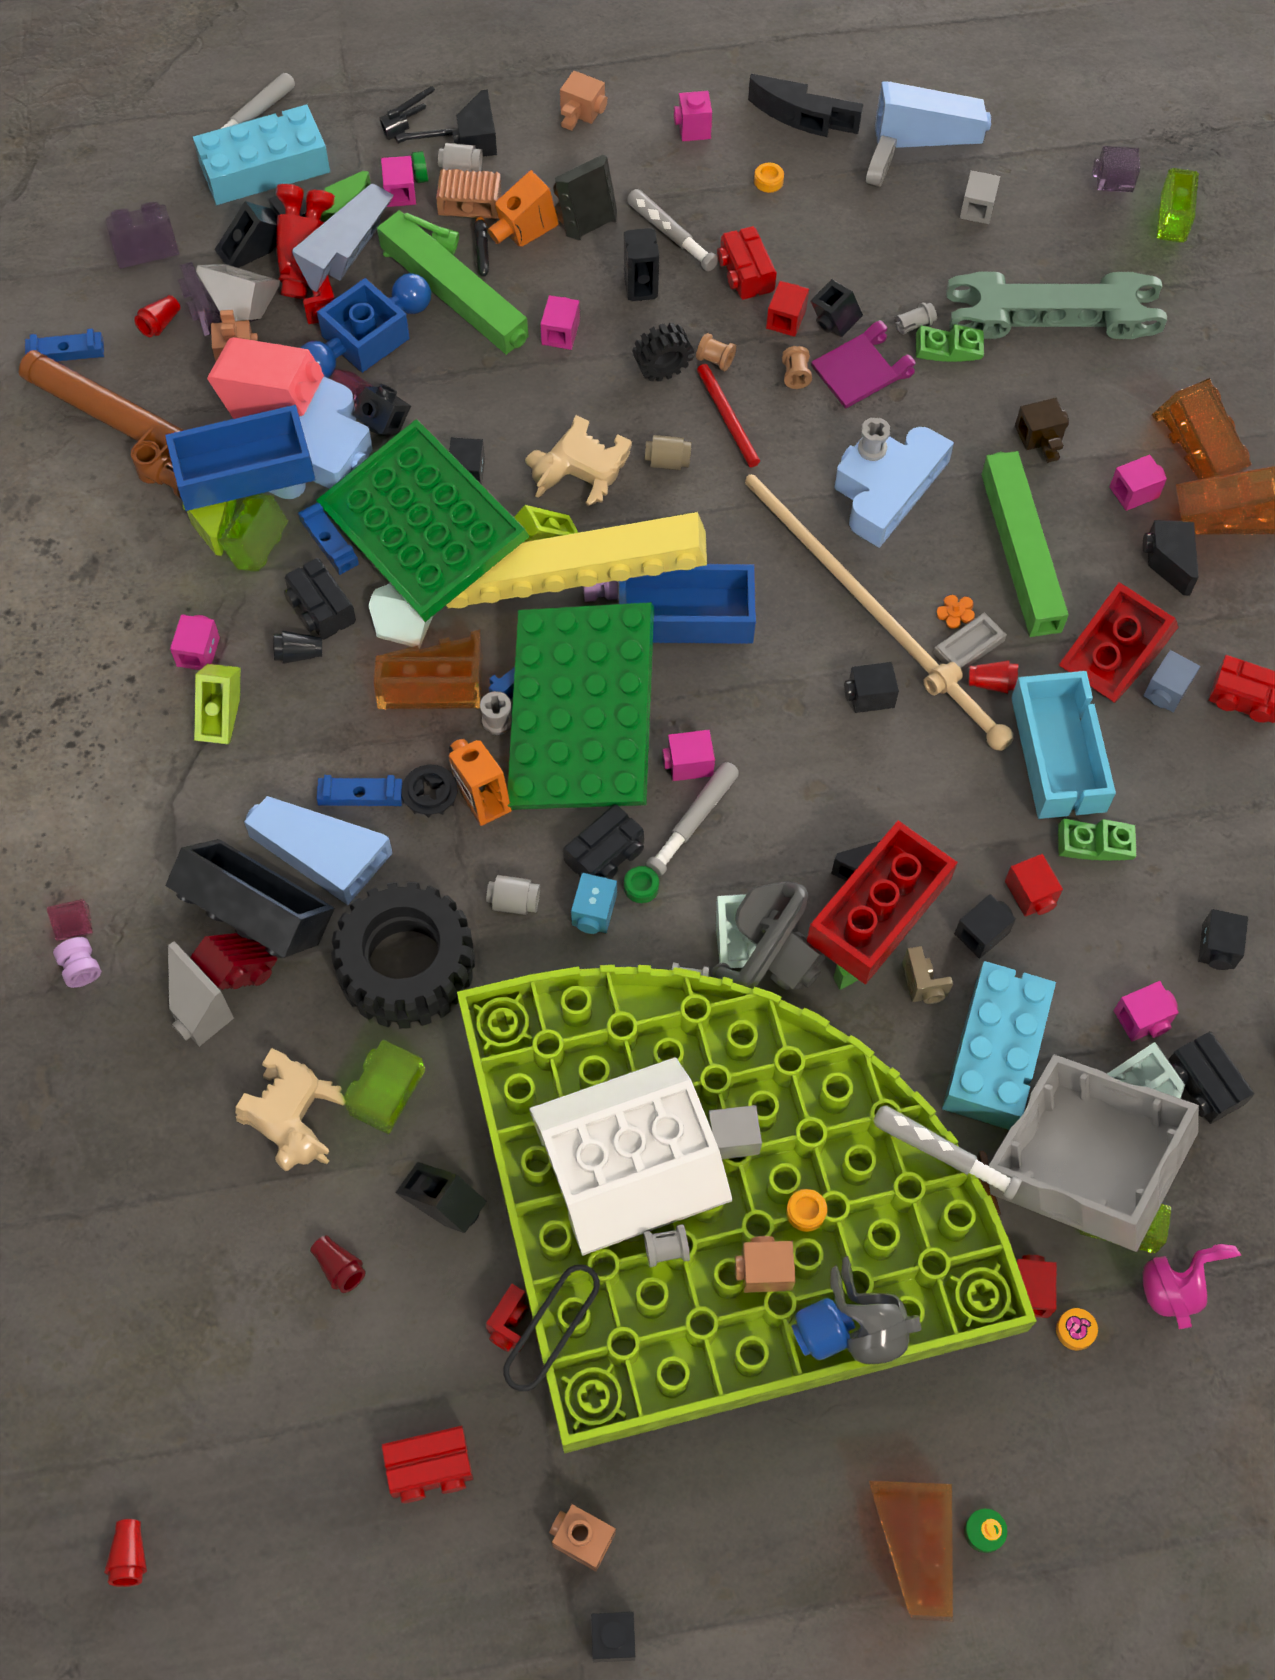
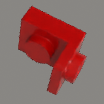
M328 275L317 292L312 290L313 297L303 300L308 324L319 323L317 311L335 299Z
M514 1284L510 1285L486 1323L487 1332L491 1334L489 1340L506 1352H509L511 1347L514 1349L521 1336L508 1329L510 1324L516 1327L528 1309V1306L524 1304L526 1301L525 1291Z

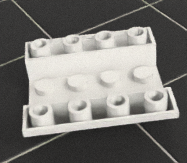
M676 1057L529 1108L542 1146L545 1145L565 1200L569 1221L582 1256L641 1235L644 1232L652 1231L732 1202L719 1148L693 1083Z

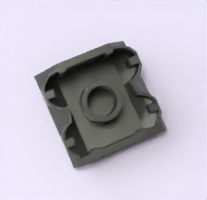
M602 154L555 177L553 191L559 199L555 206L557 218L565 227L567 237L581 241V236L609 222L616 223L617 208L606 155Z

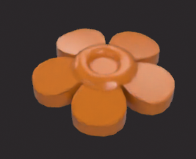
M949 595L944 599L945 606L937 608L938 619L946 620V625L949 628H958L961 625V621L968 624L975 618V613L971 610L974 605L973 600L969 597H963L958 602V598L955 595Z

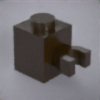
M1057 398L1020 406L1015 428L1026 451L1042 447L1046 462L1049 463L1060 459L1057 450L1063 449L1062 440L1065 430L1069 425V418L1066 410L1061 409Z

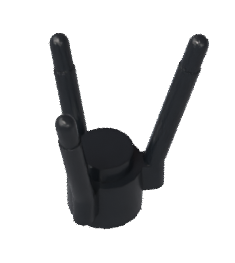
M433 86L415 95L397 108L387 111L386 115L379 117L381 127L388 140L396 138L399 144L406 140L453 135L452 129L405 133V130L409 129L407 118L424 110L426 104L422 103L409 110L407 109L435 91Z

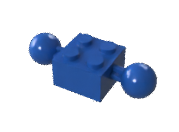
M404 274L395 281L392 287V297L388 298L364 278L317 311L321 335L327 343L310 341L303 344L300 348L310 351L315 361L319 363L326 378L333 374L336 367V358L341 355L363 373L410 339L406 313L417 314L427 308L431 301L429 283L418 274Z

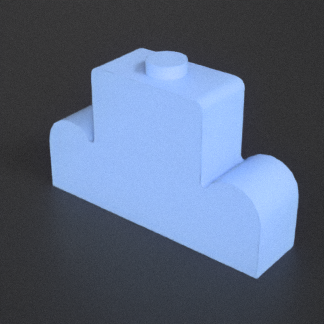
M323 377L304 416H299L312 461L316 479L314 482L330 489L364 462L373 448L369 428L357 422L356 417L353 416L355 405L351 390L338 382ZM306 483L269 492L280 498L294 499L304 492Z
M916 427L910 430L906 436L905 445L889 437L886 440V455L878 461H869L861 457L858 452V441L855 446L850 445L846 449L841 463L838 465L834 488L853 500L849 526L854 533L879 548L950 461L954 442L929 428Z

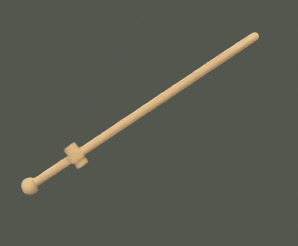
M748 475L745 481L746 485L929 673V676L924 678L926 690L934 696L947 692L987 733V743L992 749L999 751L1006 749L1014 740L1012 730L1004 724H996L957 684V681L961 680L963 676L960 667L954 662L939 665L755 475Z

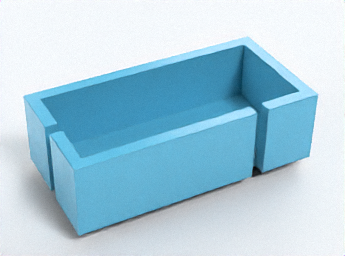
M307 104L282 111V116L277 117L275 113L193 137L199 164L216 205L276 188L279 184H292L330 172L326 145Z
M1087 671L1018 677L1011 699L1038 819L1069 816L1072 809L1075 810L1076 815L1107 812L1116 791L1095 704H1090L1093 696Z
M984 961L974 986L942 1109L1010 1130L1025 1110L1030 1090L1029 1084L1033 1078L1056 982L1023 973L1020 979L1015 977L1016 970Z

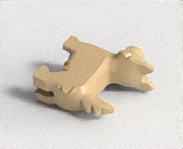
M576 415L571 428L550 452L544 453L540 450H534L526 457L525 462L531 467L532 478L538 487L535 497L539 498L547 489L560 482L565 475L571 474L593 485L586 501L588 506L596 502H603V496L608 494V486L617 479L619 469L625 465L629 457L632 441L617 434L614 440L615 446L605 449L604 444H599L598 439H593V436H587L586 432L589 421Z
M271 1048L262 1066L267 1068L263 1078L267 1080L274 1079L273 1085H267V1091L264 1090L262 1092V1098L244 1093L236 1106V1120L243 1125H251L278 1145V1153L275 1160L284 1171H289L298 1163L303 1165L309 1164L314 1159L328 1164L329 1160L324 1155L328 1154V1148L301 1121L315 1098L326 1099L342 1106L345 1105L346 1100L342 1093H340L342 1088L341 1086H332V1081L318 1080L313 1071L305 1064L291 1061L286 1054Z

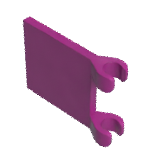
M880 320L873 323L863 334L811 362L812 368L845 409L899 379L909 378L915 373L913 366L916 362L912 356H903L891 367L873 346L881 344L887 339L885 334L887 326Z

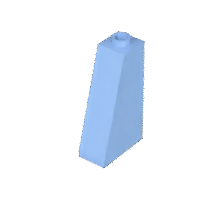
M888 81L881 83L875 122L877 143H879L881 136L884 135L897 139L896 148L982 144L985 132L990 130L991 115L990 112H986L983 99Z
M269 796L260 804L254 805L249 810L244 821L250 838L346 905H349L392 855L390 840L384 834Z

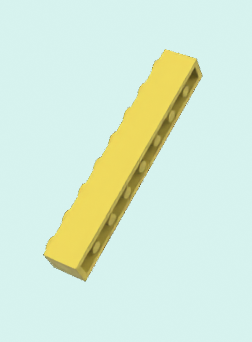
M698 512L523 542L446 606L448 609L464 608L473 604L495 603L502 599L525 598L532 594L560 592L564 589L580 586L591 587L598 583L625 581L634 577L656 576L663 572L691 570L695 567L707 565L706 531Z

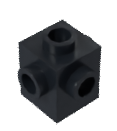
M380 384L379 387L364 388L357 398V406L353 416L362 421L363 425L367 426L370 432L382 435L398 434L411 405L397 397L396 390L387 385Z

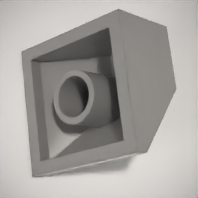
M227 264L197 265L196 270L218 310H233L235 321L261 319L280 284L278 279Z
M173 941L168 945L169 1009L176 1020L171 1025L183 1040L187 1041L191 1037L200 1047L233 1020L234 1017L222 992L178 944Z

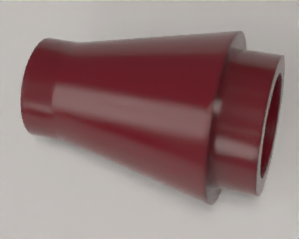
M322 1236L312 1245L310 1252L317 1259L333 1289H339L342 1293H347L361 1283L366 1274L362 1267V1260L333 1242L329 1236Z

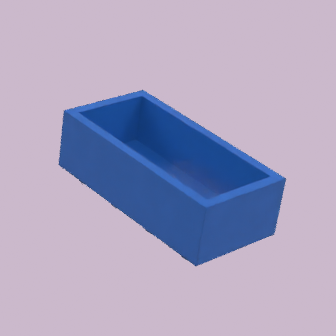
M296 405L165 435L185 511L316 480Z
M707 564L691 570H675L663 572L656 576L646 575L619 581V604L651 602L654 606L653 643H753L756 624L754 564Z

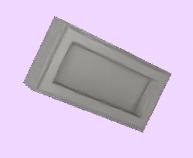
M984 612L934 647L933 654L944 664L956 663L961 671H963L1003 643L1007 634Z

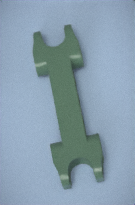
M975 272L958 275L949 279L946 289L947 298L951 301L967 303L972 306L970 308H960L951 313L950 331L954 324L983 330L984 339L1004 337L1010 332L1011 327H1106L1107 335L1113 339H1135L1162 332L1167 322V315L1161 309L1147 308L1140 304L1149 303L1159 298L1162 281L1155 276L1134 272L1109 273L1101 279L1100 284H1006L1005 276L999 272ZM959 286H968L971 288L968 290H955V288ZM1144 286L1153 287L1152 289L1147 291H1139V289ZM962 320L972 321L971 323L965 325L958 324V322ZM1146 321H1157L1152 325L1142 324V322Z

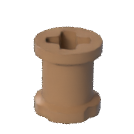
M707 333L702 337L698 345L696 359L699 361L705 359L719 365L720 370L726 371L734 359L736 345L733 343L729 345L713 339L712 334Z
M792 346L783 351L782 363L786 366L784 382L787 387L792 389L804 388L812 381V372L808 369L807 365L810 357L809 351L803 346Z

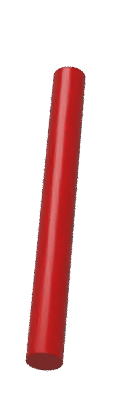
M708 364L700 365L697 368V372L748 466H757L760 463V459Z

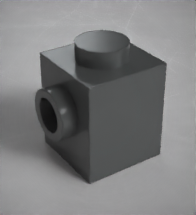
M800 932L790 933L768 968L773 973L770 978L785 990L789 988L802 989L803 986L810 987L820 975L821 970L818 967L826 957L806 942L807 938Z

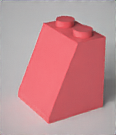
M233 337L227 341L207 379L232 418L236 419L296 405L299 416H304L324 374L319 363L315 361L308 349Z

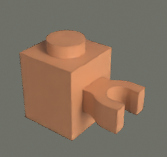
M577 71L572 72L560 89L561 115L565 116L561 122V127L572 131L578 119L592 124L598 114L604 112L607 105L605 82Z
M221 310L220 317L222 323H211L212 350L215 361H217L229 338L236 337L259 341L258 333H252L249 320L235 321L233 310Z

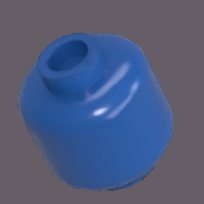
M829 1298L822 1299L799 1310L796 1314L797 1323L791 1325L805 1356L811 1354L817 1360H823L846 1349L847 1339L850 1338L849 1331L856 1328L852 1318L840 1312L835 1302Z

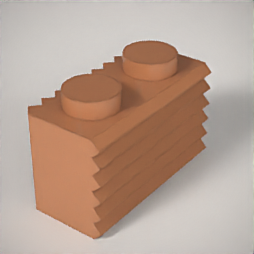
M459 169L440 170L436 197L438 215L498 219L495 203L501 197L502 192L500 173L496 172L494 174L490 171L469 172L468 170L464 172Z

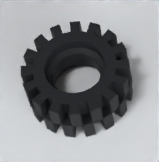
M665 323L660 324L659 329L656 330L655 327L649 329L651 333L647 335L644 332L641 335L642 340H636V347H633L632 350L633 356L643 376L648 378L649 381H654L656 378L658 382L662 381L665 376L667 379L672 378L673 373L680 374L682 372L680 368H687L689 366L688 361H692L694 358L692 355L694 354L693 346L684 329L679 324L675 326L674 323H669L667 327Z

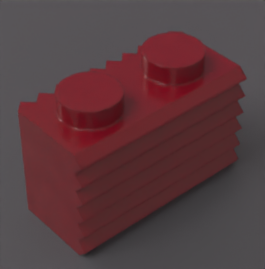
M237 933L205 936L190 957L219 990H224L225 988L238 989L247 985L259 986L270 978L272 974L271 969L277 962V957L269 954L265 950V946L254 939L243 938Z

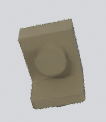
M922 946L908 948L902 964L912 1002L924 1001L926 1004H933L944 1000L953 986L952 978L933 979V966L930 958H925Z

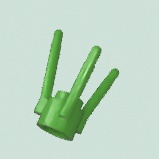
M409 213L404 214L405 219L432 231L431 237L454 256L460 233L458 231L436 226ZM385 251L383 252L384 257H391Z

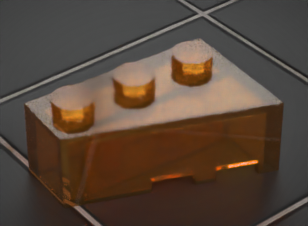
M1210 378L1177 391L1152 414L1156 422L1163 420L1171 431L1168 434V438L1172 444L1179 442L1188 454L1184 457V460L1206 489L1239 475L1252 465L1249 459V451L1242 444L1235 430V423L1228 416L1221 402L1220 392L1214 387Z
M1275 466L1176 484L1181 521L1194 522L1195 534H1275Z
M481 630L471 631L470 637L450 641L449 637L440 639L439 645L419 649L417 645L376 656L374 688L378 709L480 708L483 663Z
M869 1481L911 1620L954 1622L952 1484Z

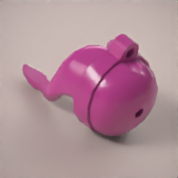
M1218 1244L1211 1248L1199 1250L1193 1255L1189 1268L1183 1273L1174 1271L1170 1267L1166 1256L1155 1257L1153 1260L1148 1261L1143 1269V1287L1152 1310L1161 1316H1176L1179 1329L1191 1328L1192 1324L1189 1315L1201 1312L1207 1305L1204 1263L1241 1256V1253L1236 1246Z

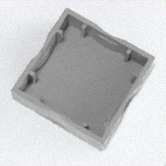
M1054 1054L1031 1092L1025 1112L1010 1128L989 1164L990 1168L999 1171L1008 1178H1012V1176L1020 1178L1022 1180L1021 1185L1012 1200L1006 1199L1003 1196V1191L989 1184L990 1194L1137 1252L1198 1134L1199 1105L1148 1087L1122 1082L1103 1071Z

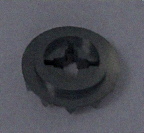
M423 765L415 768L406 776L402 784V797L405 805L414 814H424L428 818L432 814L440 813L443 815L448 807L454 806L455 798L458 794L457 782L453 774L446 768L438 765ZM424 782L432 790L438 788L435 800L430 798L429 795L422 796L425 793Z

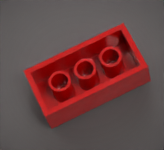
M898 820L813 920L809 927L806 942L866 985L949 884L958 862Z

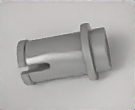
M922 302L918 308L895 316V320L899 321L895 322L900 334L904 335L921 325L931 326L933 321L937 320V313L931 303L926 304Z

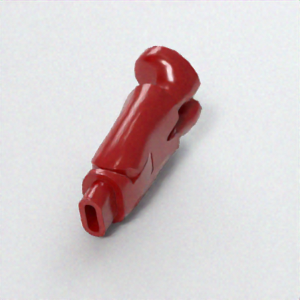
M279 184L276 186V196L285 207V214H280L277 218V260L280 273L278 280L282 282L281 295L305 299L306 289L309 285L292 251L325 223L320 221V217L323 212L333 207L335 196L323 190L308 191L306 196V217L300 216L304 190L292 184Z

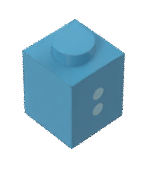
M582 873L571 910L572 926H576L580 931L589 934L597 932L607 934L617 897L616 880Z

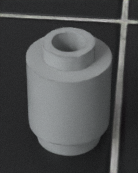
M445 143L444 149H439L438 167H443L446 171L448 169H459L464 172L466 170L469 172H481L483 152L482 149H476L475 145Z
M497 875L495 882L489 881L486 902L492 903L493 911L527 915L528 912L536 913L540 897V884L532 883L531 879Z

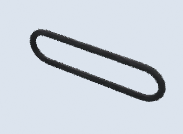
M584 1264L574 1265L562 1274L514 1347L503 1367L505 1381L512 1389L521 1392L536 1388L550 1369L597 1296L600 1280L597 1273L591 1267ZM575 1271L588 1272L592 1276L594 1287L584 1305L536 1379L528 1385L516 1384L509 1374L511 1363L567 1277Z

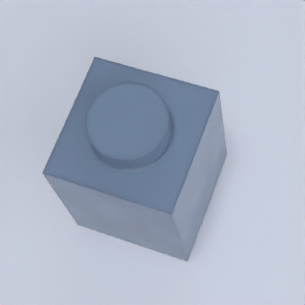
M1170 650L1152 677L1144 697L1151 700L1154 705L1166 708L1174 713L1201 666Z

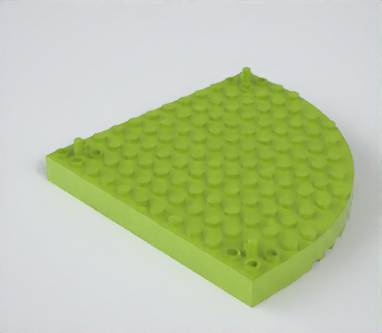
M600 965V968L579 969L578 966L531 974L457 992L532 1319L562 1274L569 1267L582 1264L589 1266L597 1273L600 1280L597 1296L546 1373L564 1453L1025 1333L1037 1322L1007 1234L991 1196L987 1195L979 1179L970 1173L966 1175L941 1160L877 1128L873 1120L880 1107L889 1106L958 1146V1140L951 1131H947L935 1115V1109L917 1091L914 1092L904 1082L896 1069L893 1067L890 1069L874 1056L875 1052L852 1035L849 1037L829 1024L830 1021L807 1008L802 1010L781 1000V996L757 987L751 989L733 983V979L727 977L718 979L703 976L701 972L674 967L673 970L652 969L649 965H638V967ZM675 1057L690 1077L707 1121L710 1110L756 1105L762 1140L760 1154L722 1159L732 1202L650 1231L652 1234L676 1230L677 1225L683 1224L689 1246L690 1261L684 1262L681 1258L657 1262L656 1266L649 1267L643 1234L582 1256L569 1221L565 1200L545 1145L542 1146L529 1108ZM802 1189H811L818 1192L827 1204V1214L823 1224L816 1230L809 1232L794 1228L786 1215V1208L790 1197ZM757 1236L774 1237V1241H793L795 1268L793 1290L744 1293L743 1280L736 1281L735 1256L742 1255L743 1244L750 1242L751 1238ZM846 1256L849 1257L854 1286L858 1294L888 1293L896 1295L904 1304L908 1316L918 1315L920 1318L922 1330L909 1333L907 1350L902 1356L893 1361L882 1364L860 1363L852 1357L851 1352H848V1348L823 1360H817L811 1354L805 1356L797 1342L791 1325L797 1323L796 1314L799 1310L825 1298L833 1300L836 1304L834 1292L830 1285L831 1269L837 1265L841 1276L842 1261ZM575 1271L567 1277L535 1326L543 1366L593 1290L594 1281L588 1272ZM842 1281L845 1303L852 1305H860L849 1299L845 1285ZM854 1319L852 1320L856 1328L850 1330V1334L861 1328L860 1324Z

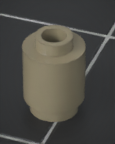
M653 435V441H646L645 460L651 461V468L681 470V467L689 468L692 442L684 441L682 437Z

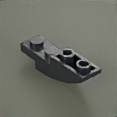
M756 74L750 75L748 100L770 117L798 130L823 137L828 136L829 129L854 134L859 133L864 104L807 93L808 84Z

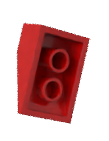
M1119 582L1059 663V666L1067 672L1087 671L1090 687L1113 703H1116L1170 640L1179 627L1177 620Z

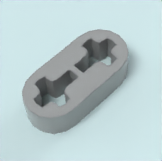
M884 135L881 136L868 168L867 184L881 187L893 159L897 139Z

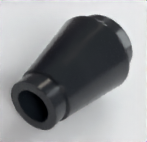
M282 630V634H273L274 661H282L283 664L322 657V637Z

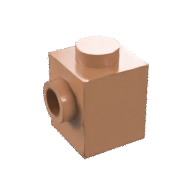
M757 1236L751 1238L750 1242L743 1244L742 1255L735 1256L736 1281L743 1280L744 1293L793 1290L795 1284L793 1241H774V1237Z
M572 1504L568 1513L559 1512L549 1533L555 1536L552 1541L553 1548L588 1568L597 1571L616 1534V1528Z

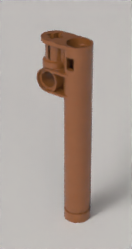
M29 351L23 357L19 366V375L22 379L138 441L131 450V457L139 479L148 484H166L173 488L176 496L181 498L165 435L184 431L183 429L39 351Z

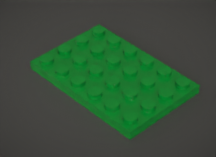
M418 419L414 420L316 500L318 504H321L327 515L424 622L429 620L529 538L525 528Z
M651 602L518 610L508 775L510 804L507 806L511 810L611 807L615 804L618 806L646 805L654 606Z

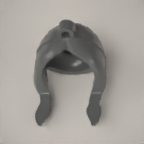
M848 1256L843 1258L841 1276L837 1265L831 1269L830 1285L834 1292L837 1308L840 1312L856 1320L861 1326L860 1329L852 1332L850 1338L847 1339L848 1352H851L852 1357L857 1362L864 1364H882L902 1356L908 1348L909 1333L922 1330L919 1316H908L904 1304L896 1295L888 1293L858 1294L854 1286L853 1273ZM842 1281L845 1285L849 1299L860 1305H852L845 1303Z

